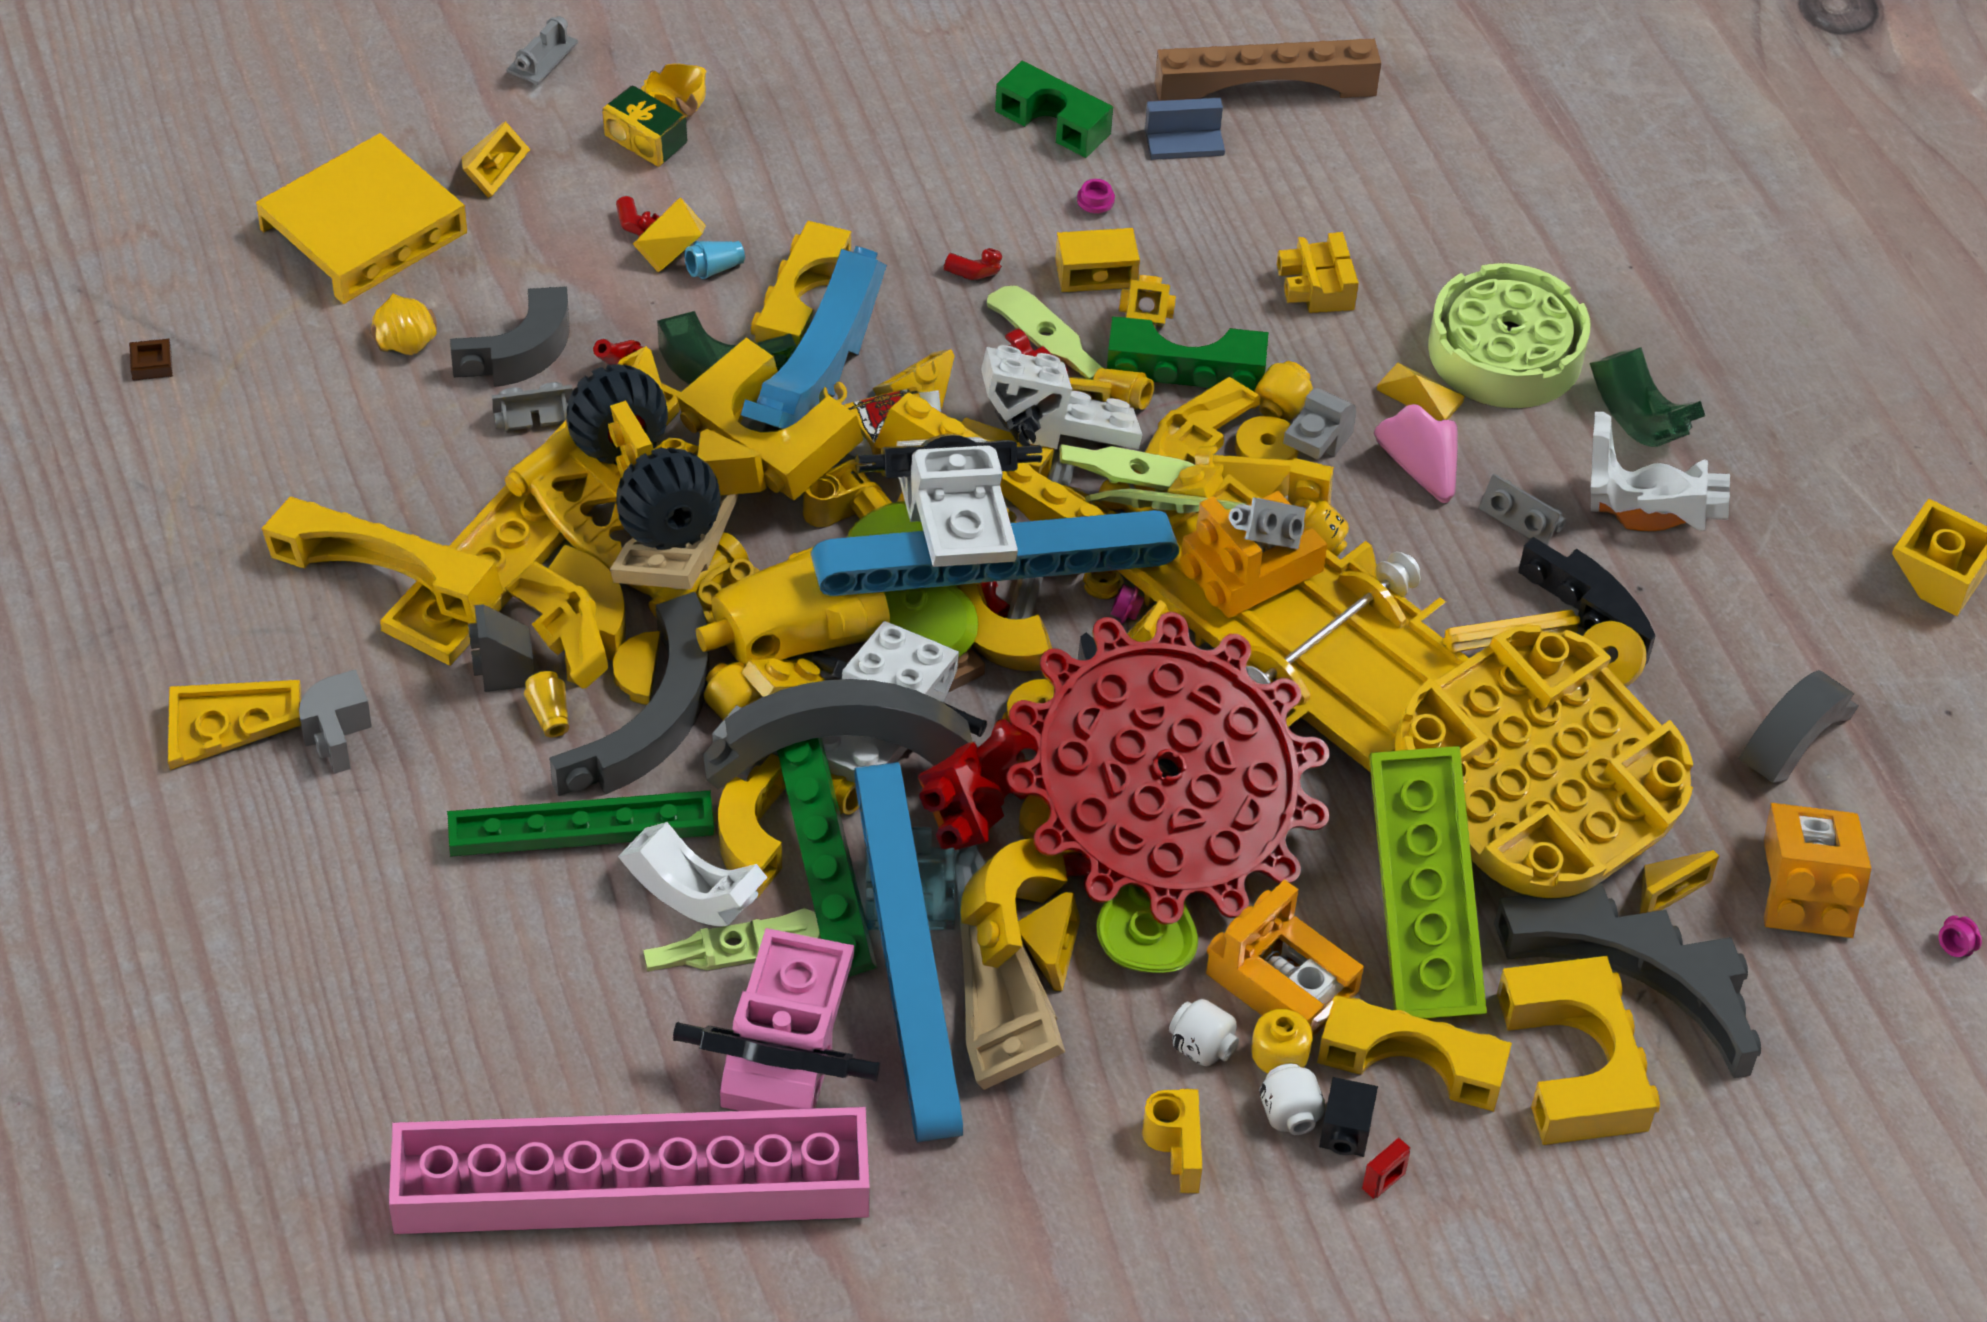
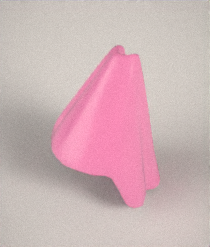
M1415 404L1404 407L1396 416L1382 421L1374 430V436L1379 445L1441 503H1448L1454 496L1456 487L1458 428L1456 423L1452 420L1437 421L1422 407Z

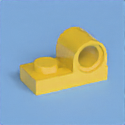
M1198 1089L1157 1091L1151 1094L1146 1101L1142 1127L1143 1139L1149 1147L1156 1151L1171 1152V1175H1179L1180 1193H1199L1202 1175V1150ZM1160 1119H1166V1120H1170L1171 1122L1165 1123V1122H1161V1121H1159V1120H1160Z

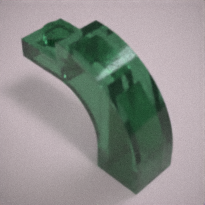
M695 311L657 320L659 350L668 367L688 384L694 382L736 346L719 342L708 335ZM791 334L755 343L774 357L778 371L796 350V344Z
M1641 347L1623 350L1589 363L1597 388L1611 415L1630 437L1643 445L1658 447L1690 434L1689 430L1693 428L1691 421L1706 416L1701 401L1675 404L1661 394L1652 380Z

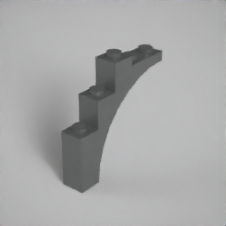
M1602 882L1583 893L1570 897L1541 898L1522 894L1500 898L1494 925L1507 959L1549 957L1576 960L1607 956L1611 969L1645 983L1672 1000L1697 1022L1719 1050L1733 1078L1751 1076L1756 1058L1761 1054V1043L1756 1030H1751L1745 1017V1002L1740 993L1743 981L1748 977L1747 962L1742 953L1738 954L1731 937L1683 945L1681 932L1677 926L1672 925L1666 909L1618 917L1616 903L1612 898L1608 899Z

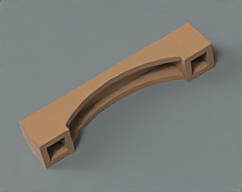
M1375 38L1158 49L1154 83L1158 101L1200 99L1210 93L1230 86L1264 80H1298L1316 83L1339 91L1340 98L1371 97L1377 95L1381 60Z

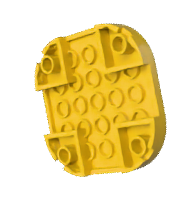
M1524 625L1510 628L1493 636L1489 646L1437 680H1434L1432 677L1429 678L1417 689L1400 720L1395 738V751L1460 746L1471 860L1484 873L1501 885L1525 895L1541 898H1563L1583 893L1598 885L1652 847L1673 828L1687 806L1693 790L1690 770L1693 767L1692 756L1678 728L1671 720L1661 725L1607 668L1612 657L1589 639L1566 629L1563 634L1541 631V625Z

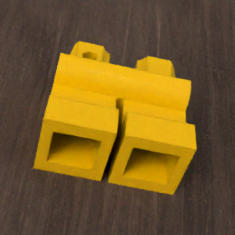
M1343 232L1328 233L1327 242L1311 244L1308 243L1306 238L1298 237L1297 249L1278 251L1276 264L1279 276L1298 275L1296 277H1285L1284 293L1287 303L1306 302L1309 313L1355 310L1359 282L1352 259H1350V253Z

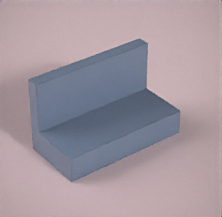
M1221 98L1147 102L1145 133L1151 160L1224 156L1225 148L1220 130L1223 111Z

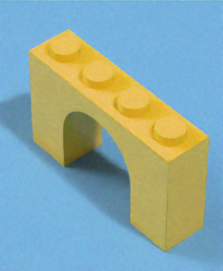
M746 337L676 396L682 412L680 419L692 433H701V431L709 429L761 453L766 485L773 492L778 493L781 491L794 501L863 441L857 414L828 395L799 421L785 429L774 432H758L741 425L744 417L741 415L745 399L757 403L763 382L778 372L774 357Z
M1600 956L1503 968L1497 997L1508 1031L1551 1025L1574 1027L1593 1037L1604 1050L1608 1064L1602 1069L1589 1075L1537 1082L1531 1108L1542 1144L1549 1145L1649 1132L1654 1114L1659 1112L1660 1109L1659 1094L1656 1086L1649 1084L1646 1075V1054L1642 1047H1637L1633 1036L1635 1032L1633 1015L1629 1009H1624L1621 1000V979L1617 972H1612L1608 957Z

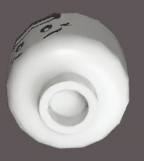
M1198 999L1193 1003L1185 1002L1178 1009L1169 1026V1032L1173 1034V1047L1193 1061L1206 1067L1213 1065L1219 1059L1227 1061L1239 1043V1038L1235 1036L1237 1027L1235 1018L1205 999Z
M1283 1064L1272 1069L1267 1074L1259 1090L1270 1125L1281 1132H1290L1292 1135L1308 1133L1315 1127L1316 1122L1322 1118L1326 1109L1315 1074L1297 1064Z

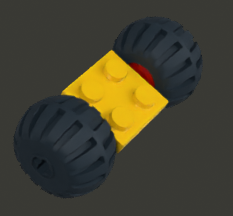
M619 364L607 365L606 370L600 367L591 371L593 375L589 378L585 375L572 391L566 409L567 426L574 443L586 455L596 458L600 462L614 463L618 466L622 478L616 493V505L619 519L624 529L644 546L656 547L657 550L671 549V547L686 548L685 544L690 543L693 545L701 540L700 535H706L713 527L720 508V490L713 470L706 462L692 452L676 448L653 450L664 434L668 420V409L665 395L652 377L638 368Z

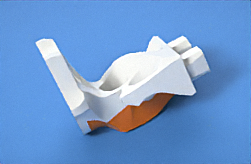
M1595 412L1591 476L1592 512L1613 514L1626 529L1636 531H1660L1684 523H1688L1695 529L1703 531L1705 530L1706 519L1728 520L1730 474L1708 473V461L1705 459L1696 463L1685 472L1662 463H1654L1633 472L1626 471L1616 459L1611 416L1605 412Z

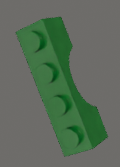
M1112 316L1107 369L1143 372L1153 382L1211 388L1224 379L1231 377L1255 392L1256 386L1265 374L1269 332L1229 328L1221 339L1212 344L1200 347H1187L1172 343L1162 337L1155 329L1152 320Z

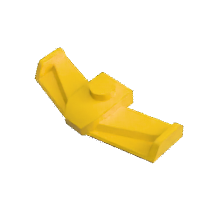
M1228 377L1179 408L1171 410L1158 423V429L1147 446L1145 453L1177 458L1195 464L1197 449L1202 446L1216 445L1219 450L1224 445V435L1218 432L1217 429L1247 410L1258 407L1261 396ZM1134 485L1135 489L1155 491V488Z
M534 561L505 587V590L513 597L542 614L532 623V626L557 656L565 650L571 669L570 677L580 688L585 689L589 687L608 669L606 652L595 621L596 604L582 586L574 585L542 564Z

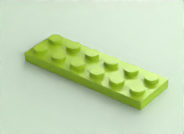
M1460 746L1371 753L1369 760L1394 1010H1402L1412 1016L1423 1019L1487 1014Z

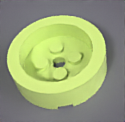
M1510 263L1482 265L1481 270L1466 276L1462 273L1458 274L1440 291L1436 299L1428 341L1429 356L1440 377L1454 390L1472 400L1502 408L1539 406L1565 394L1580 376L1591 326L1587 308L1584 303L1579 304L1570 294L1571 287L1547 272L1529 266ZM1509 321L1517 323L1519 326L1512 327L1511 331H1508V327L1503 323Z

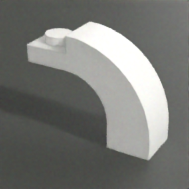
M668 822L645 828L618 856L636 879L662 902L690 919L712 926H728L744 908L757 898L759 893L756 889L767 878L757 864L734 870H725L707 863L682 841Z

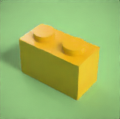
M1133 228L1057 232L1055 262L1061 292L1129 288L1131 280H1138L1140 265Z

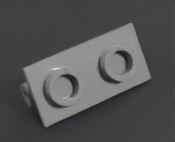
M561 16L551 17L547 21L546 26L540 31V35L535 37L524 49H520L516 53V59L506 69L507 72L538 85L578 43L577 39L567 35V21Z
M551 382L543 384L539 389L523 391L521 388H507L500 391L498 395H492V410L496 429L504 428L506 432L533 428L531 413H539L541 426L562 424L567 419L566 409L573 391L572 385L563 386L562 383Z
M1492 474L1479 505V509L1529 539L1535 537L1546 545L1549 544L1553 532L1559 533L1566 523V519L1561 516L1562 512L1560 510L1550 507L1516 487L1509 480H1504L1496 474Z
M1253 497L1251 505L1239 504L1231 509L1229 520L1234 528L1246 531L1245 539L1299 549L1300 539L1304 531L1306 508Z

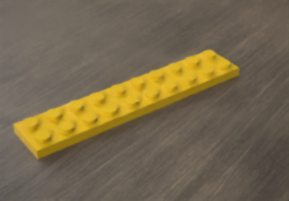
M661 383L667 401V426L681 410L676 397L681 392ZM565 421L549 437V439L552 438L559 431H561L563 428H565ZM587 478L558 481L552 487L556 491L564 492V498L567 501L576 502L582 497ZM505 485L449 546L495 562L503 593L490 608L499 612L513 597L505 590V587L534 561L543 564L565 538L547 517L533 494H523L521 497H518ZM595 505L585 506L581 509V513L586 516ZM418 581L411 586L380 620L382 632L449 666L470 645L468 623L441 614L435 594Z

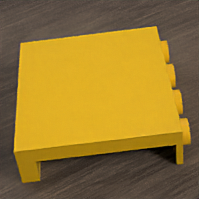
M381 133L256 202L260 230L264 233L274 227L332 278L334 296L343 304L467 233L465 205Z

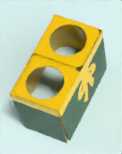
M629 86L603 107L605 136L657 167H660L688 141L686 117L670 128L683 114L636 86Z

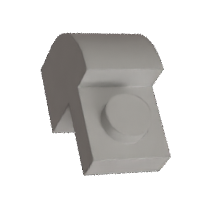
M1320 388L1313 389L1306 396L1304 409L1286 430L1283 444L1317 460L1320 459L1324 452L1335 457L1354 431L1356 406Z
M356 669L320 680L307 690L300 702L299 715L305 746L316 744L320 758L328 757L334 773L351 769L347 742L344 735L372 727L368 699Z

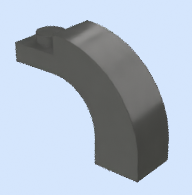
M567 286L528 289V313L518 327L507 333L496 336L450 339L454 378L493 375L494 387L524 381L548 368L561 355L569 338L570 321Z
M1821 670L1807 675L1791 688L1770 711L1738 759L1772 783L1787 780L1805 751L1825 728L1834 722L1850 720L1859 707V705L1851 701L1854 693Z

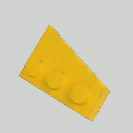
M300 680L170 686L168 765L170 770L301 726L299 715L301 702Z

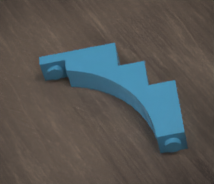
M855 246L854 252L841 249L826 292L804 337L783 367L770 379L763 382L757 403L745 399L741 412L742 416L785 429L795 424L820 403L819 394L824 387H826L828 394L835 396L834 385L840 380L848 352L859 355L887 267L886 264L876 260L877 252Z

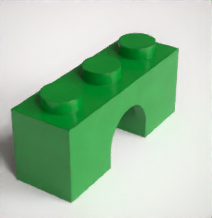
M1023 60L996 84L995 112L1024 127L1038 117L1050 116L1057 118L1055 143L1084 158H1087L1111 135L1112 105Z

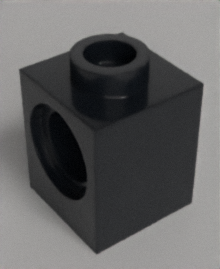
M1336 1077L1332 1078L1319 1143L1320 1148L1332 1150L1339 1155L1353 1154L1365 1156L1378 1086Z

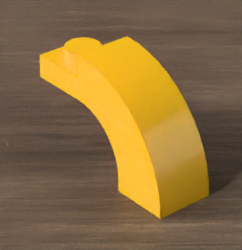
M981 583L955 585L970 599L976 609L978 631L972 647L980 655L997 665L1013 670H1041L1040 658L1045 651L1052 649L1047 629L1039 614L1025 619L1001 617L988 608Z
M772 753L761 766L757 765L751 770L746 781L737 776L729 781L723 789L718 807L719 847L727 870L757 864L767 876L766 880L756 889L759 893L757 898H759L782 869V842L768 835L758 823L786 788L779 757Z

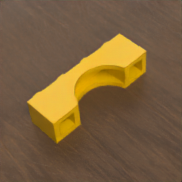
M807 220L801 234H795L791 243L788 260L783 259L780 263L775 286L770 285L766 291L762 312H756L753 317L750 331L752 335H755V344L773 357L785 360L791 357L813 320V309L804 304L800 297L813 288L829 284L841 249L851 252V231Z
M1335 995L1322 1035L1317 1063L1362 1075L1369 1066L1384 1058L1395 1056L1414 1058L1428 1064L1439 1073L1446 1084L1450 1100L1494 1112L1512 1043L1500 1040L1490 1034H1478L1459 1029L1446 1022H1434L1415 1017L1402 1010H1390L1371 1005L1358 998H1346Z

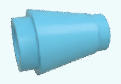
M695 241L692 246L685 249V265L692 277L699 276L701 279H706L738 264H743L745 260L744 248L739 241Z

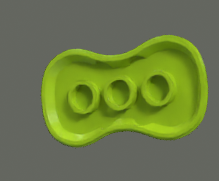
M905 501L884 505L863 516L850 529L847 537L923 531L921 521L910 522ZM955 585L884 592L888 603L891 624L959 651L958 658L974 643L978 631L977 612L970 599Z
M1125 885L1119 889L1112 900L1104 903L1099 913L1097 935L1100 944L1109 958L1124 968L1146 973L1173 972L1183 969L1190 964L1196 954L1198 934L1186 906V901H1184L1183 915L1178 922L1162 925L1152 917L1150 900L1147 894L1136 886Z

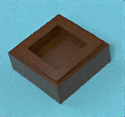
M169 338L129 342L130 368L133 381L173 376L172 351Z

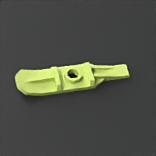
M1004 286L988 295V308L1005 317L1016 329H1021L1038 348L1044 346L1052 355L1058 357L1061 362L1079 372L1086 379L1093 380L1096 371L1099 368H1103L1082 349L1079 335L1028 291L1018 286ZM1047 332V333H1050V334H1052V335L1046 336V335H1042V334H1040V333Z
M1064 444L1060 446V463L1078 466L1107 477L1109 483L1124 482L1155 488L1156 492L1168 491L1182 470L1195 466V464L1177 458L1113 446L1098 450ZM1132 469L1138 470L1141 474L1134 472Z
M1140 489L1110 490L1085 496L1086 502L1102 500L1131 505L1134 508L1151 507V505L1152 508L1161 510H1176L1177 508V513L1198 512L1199 503L1208 499L1199 496ZM1217 500L1225 509H1233L1239 504L1246 505V503Z
M803 908L775 918L755 919L746 923L712 929H700V931L688 939L663 947L643 950L647 972L683 965L708 971L753 963L756 961L766 928L821 939L816 914L814 911ZM730 938H737L741 940V943L732 946L725 941Z

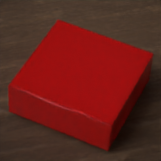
M1398 1137L1367 1164L1362 1189L1373 1199L1383 1194L1406 1174L1411 1147Z

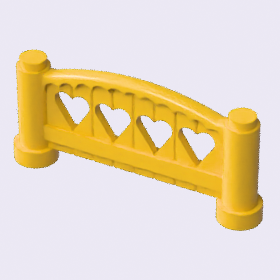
M565 420V428L512 467L504 480L508 489L518 497H521L523 494H533L553 525L575 549L595 557L609 570L611 569L622 550L620 541L611 539L609 535L613 531L624 530L619 519L617 505L615 503L610 523L603 527L595 525L592 517L583 515L581 509L585 506L616 502V493L622 476L614 463L600 462L598 459L586 455L574 443L569 434L567 420ZM587 478L582 497L576 502L567 501L564 498V492L556 491L552 487L558 481ZM723 532L708 570L702 571L699 574L692 589L626 585L652 597V600L649 602V608L656 617L657 604L695 592L697 595L701 580L712 569L725 563H732L737 559L749 560V557L742 544L734 536Z

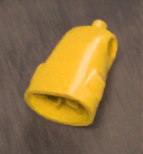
M812 547L798 553H793L788 557L787 561L758 571L721 589L711 599L715 622L696 628V638L703 652L726 645L732 655L744 665L749 660H770L772 658L784 660L804 653L867 641L883 621L890 623L888 603L884 592L842 596L823 594L820 590L811 559Z

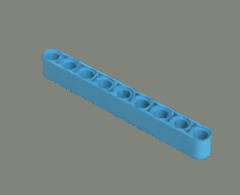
M1153 510L1011 523L1018 548L1015 562L933 567L924 531L828 539L813 547L811 559L822 593L828 596H842L1155 567L1173 561L1179 554V546L1167 514L1162 511Z
M899 762L856 767L854 769L857 800L915 1139L918 1143L963 1136L961 1106L901 766Z

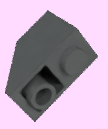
M484 604L475 605L476 623H468L471 649L479 648V650L471 651L474 676L483 675L485 692L526 687V680L534 675L529 627Z

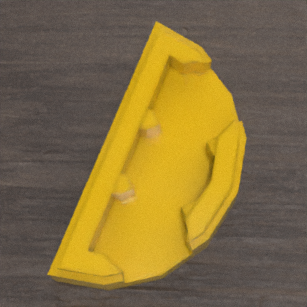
M660 631L643 632L627 639L617 649L613 658L614 683L622 691L630 695V700L633 702L647 705L651 701L660 646Z

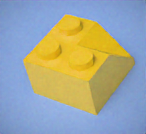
M1928 498L1895 545L1892 555L1920 599L1958 617L1987 573V526Z

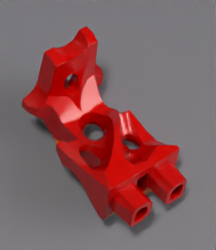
M1005 718L998 720L994 724L991 736L978 748L975 741L957 748L947 759L918 775L922 786L919 798L924 809L933 812L939 827L936 837L941 849H948L950 852L987 842L988 830L1004 817L1001 806L1004 804L1005 796L1011 793L1020 800H1025L1029 796L1013 793L1007 784L1006 775L1014 764L1030 761L1025 759V755L1021 750L1026 748L1033 749L1037 755L1038 748L1030 737L1015 730Z

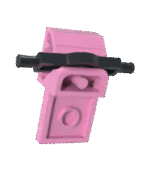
M766 928L747 990L742 991L732 1030L709 1025L703 1028L676 1022L673 1041L699 1045V1049L726 1054L720 1089V1106L722 1108L737 1111L815 1109L825 1075L846 1078L849 1075L873 1080L874 1082L877 1081L880 1062L853 1058V1054L832 1050V1029L853 961L854 945Z

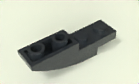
M1532 537L1524 545L1518 573L1526 577L1530 582L1539 585L1560 598L1565 604L1579 610L1578 616L1581 619V623L1578 626L1585 631L1598 623L1606 621L1620 622L1635 630L1645 644L1647 664L1656 635L1648 618L1627 589L1611 573L1577 548L1566 557L1537 538Z

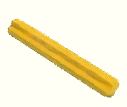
M1563 610L1450 627L1445 630V638L1442 639L1443 646H1447L1449 652L1453 653L1486 648L1489 646L1493 636L1510 628L1524 625H1541V631L1563 634L1565 629L1576 633L1581 619L1575 615L1573 610Z

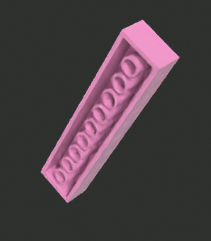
M866 1107L392 1123L389 1209L394 1234L869 1217L870 1186Z

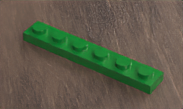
M822 737L801 741L781 748L777 752L821 939L854 945V957L848 978L875 969L877 964Z
M711 790L447 811L450 857L632 842L645 828L665 822L669 823L680 838L714 835Z

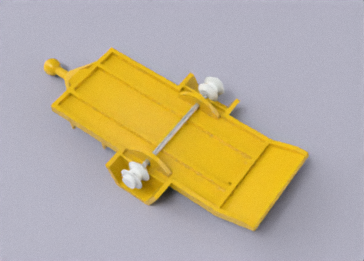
M1230 474L1223 478L1224 481L1213 495L1217 500L1246 503V505L1252 504L1253 497L1260 498ZM1109 479L1101 484L1099 493L1110 490L1130 489L1128 483L1118 482L1113 484L1109 483ZM1100 500L1104 506L1112 510L1122 509L1126 513L1156 510L1165 512L1169 518L1179 546L1178 556L1173 561L1161 566L1117 570L1144 592V604L1149 606L1154 601L1158 602L1161 600L1167 605L1168 612H1175L1183 616L1188 624V628L1195 632V645L1197 647L1207 642L1213 648H1216L1222 639L1229 634H1239L1246 638L1251 645V654L1247 661L1246 669L1252 680L1260 684H1269L1274 682L1273 678L1276 680L1288 678L1298 684L1301 690L1300 702L1287 713V726L1289 727L1300 717L1303 718L1369 772H1371L1369 760L1371 753L1395 751L1398 725L1417 689L1429 678L1432 677L1434 680H1437L1469 659L1462 652H1449L1447 646H1443V638L1422 622V620L1446 602L1439 597L1425 609L1420 610L1404 597L1408 592V588L1417 587L1421 580L1419 565L1410 555L1396 551L1389 555L1388 562L1382 561L1376 565L1372 545L1367 541H1364L1342 559H1339L1327 549L1323 572L1228 619L1218 606L1215 607L1208 601L1204 590L1194 579H1189L1180 566L1183 537L1197 531L1196 524L1199 511L1177 513V508L1176 510H1161L1152 508V505L1151 507L1134 508L1131 505Z

